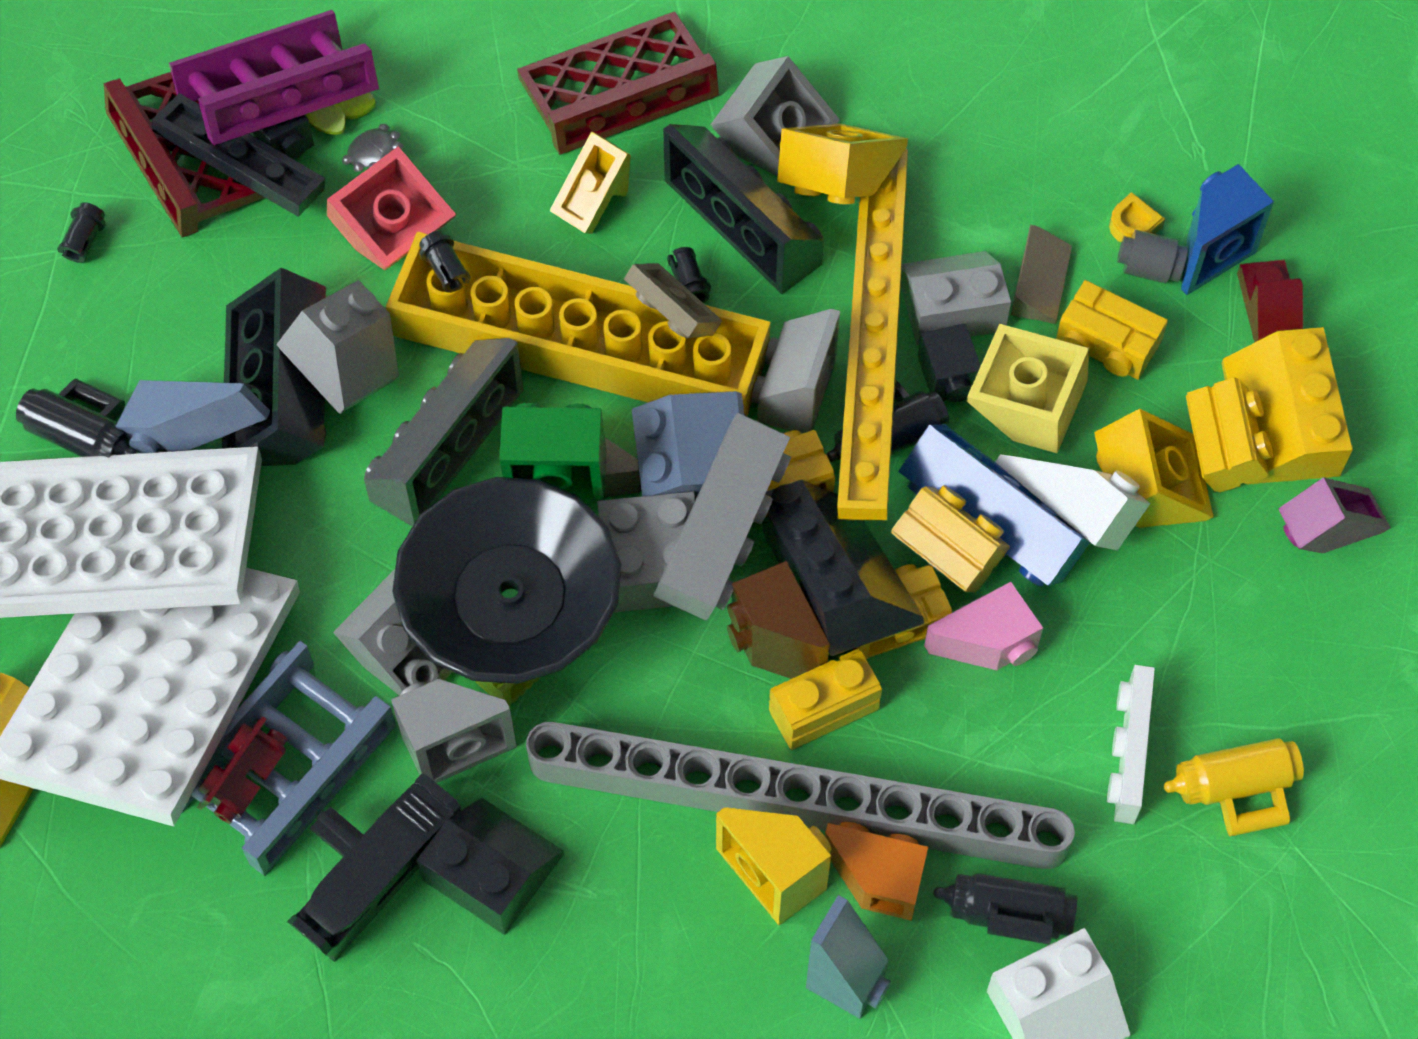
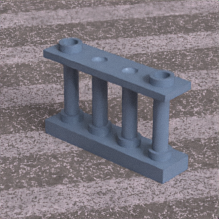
M301 641L290 652L285 651L275 659L270 668V674L236 710L183 809L184 811L194 799L201 802L205 794L200 792L198 788L215 764L223 768L234 753L227 749V746L240 727L246 723L252 728L262 716L265 717L267 720L263 725L282 733L288 739L287 742L312 760V768L300 781L295 780L293 782L289 781L275 769L271 771L265 781L251 771L247 773L248 776L279 798V805L266 820L264 818L257 820L244 811L240 819L235 817L232 823L229 824L245 836V844L241 848L249 864L264 876L396 727L391 707L377 696L366 707L360 706L357 708L309 673L314 664L307 645ZM295 687L345 723L344 732L333 744L327 743L324 745L276 709ZM211 802L206 806L213 813L217 808Z

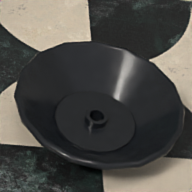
M494 477L452 490L419 515L397 551L392 593L404 631L433 663L472 681L519 684L563 670L598 642L618 607L622 564L608 526L579 496L541 479ZM507 589L518 591L517 595L512 598H505L501 595Z

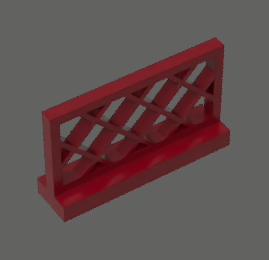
M675 11L517 69L518 78L550 130L553 145L559 155L584 146L591 132L606 138L719 95L715 61L709 53H702ZM672 29L675 33L672 42L653 39L656 34ZM623 46L636 48L632 57L615 54L614 52ZM646 50L665 54L660 63L642 59ZM675 56L690 59L674 66L670 65ZM585 60L597 62L592 72L574 67L577 63ZM607 65L625 68L620 78L602 74ZM635 71L650 74L634 81L631 80ZM544 75L557 77L552 86L535 83L533 79ZM567 79L585 83L581 92L562 88ZM596 85L611 88L599 94L591 95ZM556 100L572 103L553 111L551 110Z
M171 72L126 87L120 78L103 83L107 116L182 238L198 232V222L265 198L245 185L237 184L236 180L231 177L228 180H223L206 175L210 165L202 161L197 172L181 168L177 165L181 154L193 158L197 157L152 131V122L150 121L177 96ZM148 95L164 98L159 110L140 105L137 99ZM200 185L222 191L220 198L201 204L196 194Z

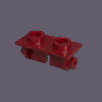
M263 716L252 728L244 723L227 746V749L234 754L226 766L222 769L215 764L198 788L205 796L197 808L202 810L211 802L217 806L214 815L225 823L231 824L235 817L240 819L261 788L245 777L248 771H251L265 781L280 758L285 754L286 749L284 745L288 739L274 729H270L268 734L260 730L267 720Z

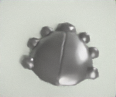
M386 123L380 124L378 128L363 132L349 145L347 155H344L342 158V163L345 165L352 163L356 172L362 171L365 167H371L396 147L403 148L404 145L400 141L396 142L400 138L401 133L398 131L389 132L390 127Z

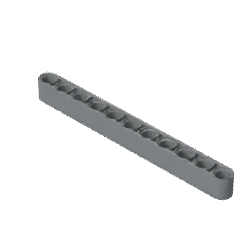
M543 722L536 725L529 732L526 739L529 766L532 773L538 779L546 782L715 812L728 807L799 816L808 828L815 826L823 831H826L828 823L839 825L841 822H853L866 827L869 833L889 837L891 834L910 836L916 839L919 845L927 846L931 850L1028 867L1053 869L1060 866L1067 857L1075 835L1071 819L1064 812L1053 808L557 722ZM547 746H556L562 749V752L554 758H543L538 755L539 751ZM597 754H604L612 759L603 767H594L587 763L592 756ZM645 763H654L661 768L657 774L652 776H644L636 771L640 765ZM695 771L704 772L711 777L706 783L696 785L685 779V777ZM743 780H751L756 782L760 788L753 793H743L735 785ZM791 789H802L810 797L802 802H794L789 800L785 793ZM842 797H850L855 799L860 806L855 810L845 811L840 809L835 804V801ZM891 806H900L905 808L910 816L903 820H896L888 816L885 810ZM948 814L954 816L960 825L956 828L947 829L940 826L935 818ZM991 823L1002 824L1009 830L1010 835L995 837L987 831L986 826ZM1041 832H1050L1058 837L1061 844L1057 846L1044 845L1038 840L1036 835Z

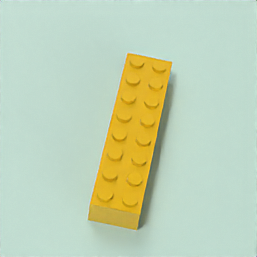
M416 233L386 304V310L390 313L393 336L456 353H465L475 340L510 338L518 343L521 370L647 403L675 394L737 391L742 393L744 414L746 417L748 416L757 377L761 376L765 365V356L770 342L769 321L707 306L722 320L714 335L685 338L675 333L668 326L669 320L657 309L643 304L636 297L637 291L632 286L454 241L453 249L465 269L471 275V279L468 284H465L461 277L458 278L463 288L448 293L442 288V284L429 262H424L420 258L419 252L421 249L419 243L428 234Z

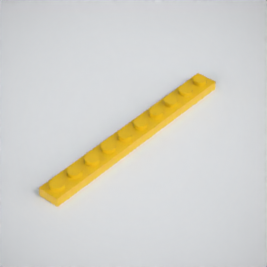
M908 149L903 152L876 193L860 197L837 506L838 519L887 520Z

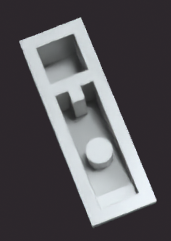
M1002 454L996 460L999 466L1094 546L1118 550L1150 505L1146 499L1137 493L1140 488L1139 484L1117 470L1112 475L1085 468Z

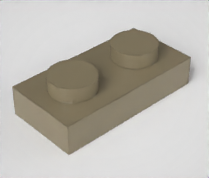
M659 263L633 264L624 278L637 291L636 297L646 306L657 309L669 320L668 326L682 337L713 336L722 322L714 312Z

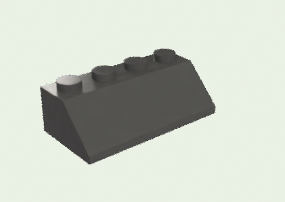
M510 338L475 340L465 353H459L455 356L448 368L447 376L438 387L434 386L427 391L422 399L419 411L411 421H405L398 427L391 446L383 456H376L368 465L364 482L370 502L412 527L419 515L437 502L502 419V408L511 407L524 391L518 343Z

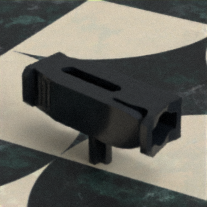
M422 773L376 820L365 834L361 833L331 806L326 811L323 810L316 818L317 821L310 827V830L343 858L322 879L305 906L294 914L287 923L335 962L419 869L416 861L445 821L461 811V805L430 777Z

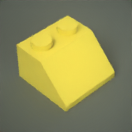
M999 324L967 396V402L1012 441L1058 454L1088 381L1089 348Z

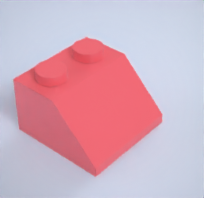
M399 146L327 199V217L357 252L385 271L408 254L417 232L430 234L438 231L456 217V213Z

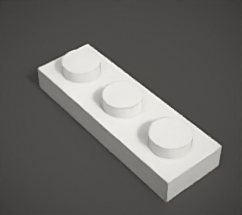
M1135 665L1129 682L1121 681L1119 685L1116 709L1117 711H1124L1125 714L1123 727L1116 726L1112 756L1120 757L1119 773H1111L1107 793V802L1115 804V822L1134 824L1142 806L1155 670L1153 667Z

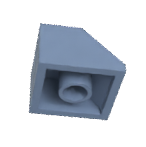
M733 391L668 395L632 409L642 497L694 491V499L696 501L736 413L745 416L742 393Z

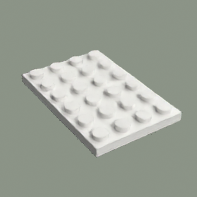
M241 447L111 455L109 458L105 456L0 462V618L241 604L262 463L259 448Z
M246 568L241 604L75 613L0 736V779L175 826L300 593L297 580Z

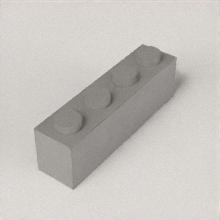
M736 413L653 594L654 597L706 621L715 607L724 610L733 592L732 583L734 582L728 580L734 564L743 567L754 544V540L747 537L753 522L762 524L773 498L765 495L771 480L778 483L781 481L790 462L791 456L783 453L790 439L789 436Z

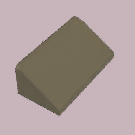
M1031 224L1011 315L1056 324L1072 246L1046 230Z

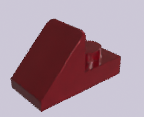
M1285 260L1240 264L1237 275L1254 343L1277 331L1303 329L1302 280L1298 278L1290 279Z

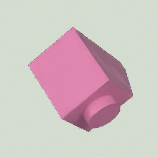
M1009 582L929 625L924 647L932 655L998 670L1009 663H1012L1013 666H1018L1031 659L1038 651L1037 648L1043 627L1012 582Z

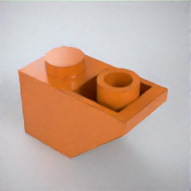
M841 822L839 825L828 823L825 837L831 846V851L829 852L831 855L830 861L860 907L865 910L912 921L928 847L919 845L916 839L903 834H891L889 837L869 833L866 827L853 822Z

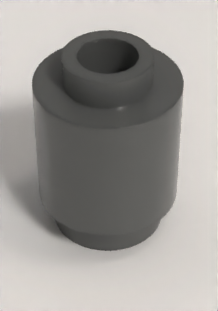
M1135 229L1132 237H1123L1117 262L1124 264V274L1164 284L1168 280L1179 282L1185 266L1188 247L1178 245L1177 239Z

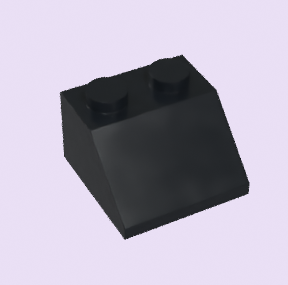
M480 798L451 818H448L416 861L422 881L505 935L562 858L564 850L485 799Z

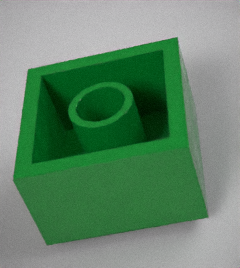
M522 403L516 407L502 408L499 462L503 477L541 479L579 496L585 503L604 501L607 450L601 408H592L580 403L569 404L565 408L542 407L535 403Z

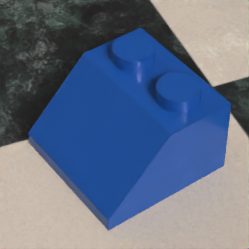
M1239 164L1224 173L1220 171L1213 173L1200 187L1201 193L1197 206L1192 213L1193 220L1187 236L1186 247H1188L1181 285V290L1186 295L1257 252L1274 201Z

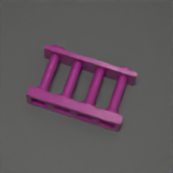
M333 10L169 63L176 94L180 93L192 101H199L207 137L213 145L379 89L372 50L365 43L345 50L342 49L336 15Z

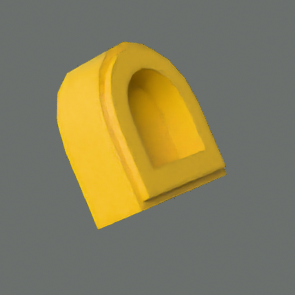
M1131 192L1112 211L1109 228L1112 236L1117 241L1122 242L1124 236L1132 237L1135 229L1156 234L1163 228L1165 218Z

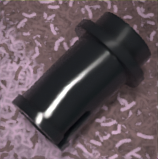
M82 202L79 207L72 209L70 215L73 220L57 248L59 253H63L62 256L77 263H83L86 260V255L97 232L102 231L106 226L104 211L96 205Z
M434 231L426 235L419 243L421 249L419 252L420 258L424 262H429L445 292L451 293L463 288V285L458 278L461 277L462 281L468 284L471 275L465 269L453 249L454 240L442 231Z
M691 247L675 249L673 251L675 258L671 254L667 257V262L672 269L674 277L702 303H705L709 299L711 285L709 280L702 276L694 249Z

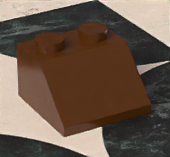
M787 561L732 583V603L727 604L731 624L727 625V632L735 650L738 653L744 650L752 666L792 679L828 662L830 644Z

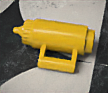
M1280 738L1195 755L1191 760L1178 764L1176 767V777L1164 783V790L1168 793L1177 792L1181 794L1184 802L1190 805L1197 803L1210 805L1220 802L1228 835L1231 837L1290 824V815L1283 789L1290 788L1294 781L1303 779V761L1294 741L1283 742ZM1267 792L1271 793L1274 807L1236 815L1233 799Z

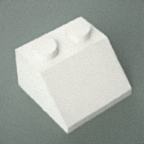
M1085 928L992 973L987 993L1013 1039H1128L1130 1037V1031L1112 974Z

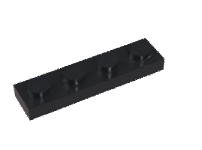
M180 93L152 119V131L298 217L325 190V177L251 134L213 145L207 137L200 105Z

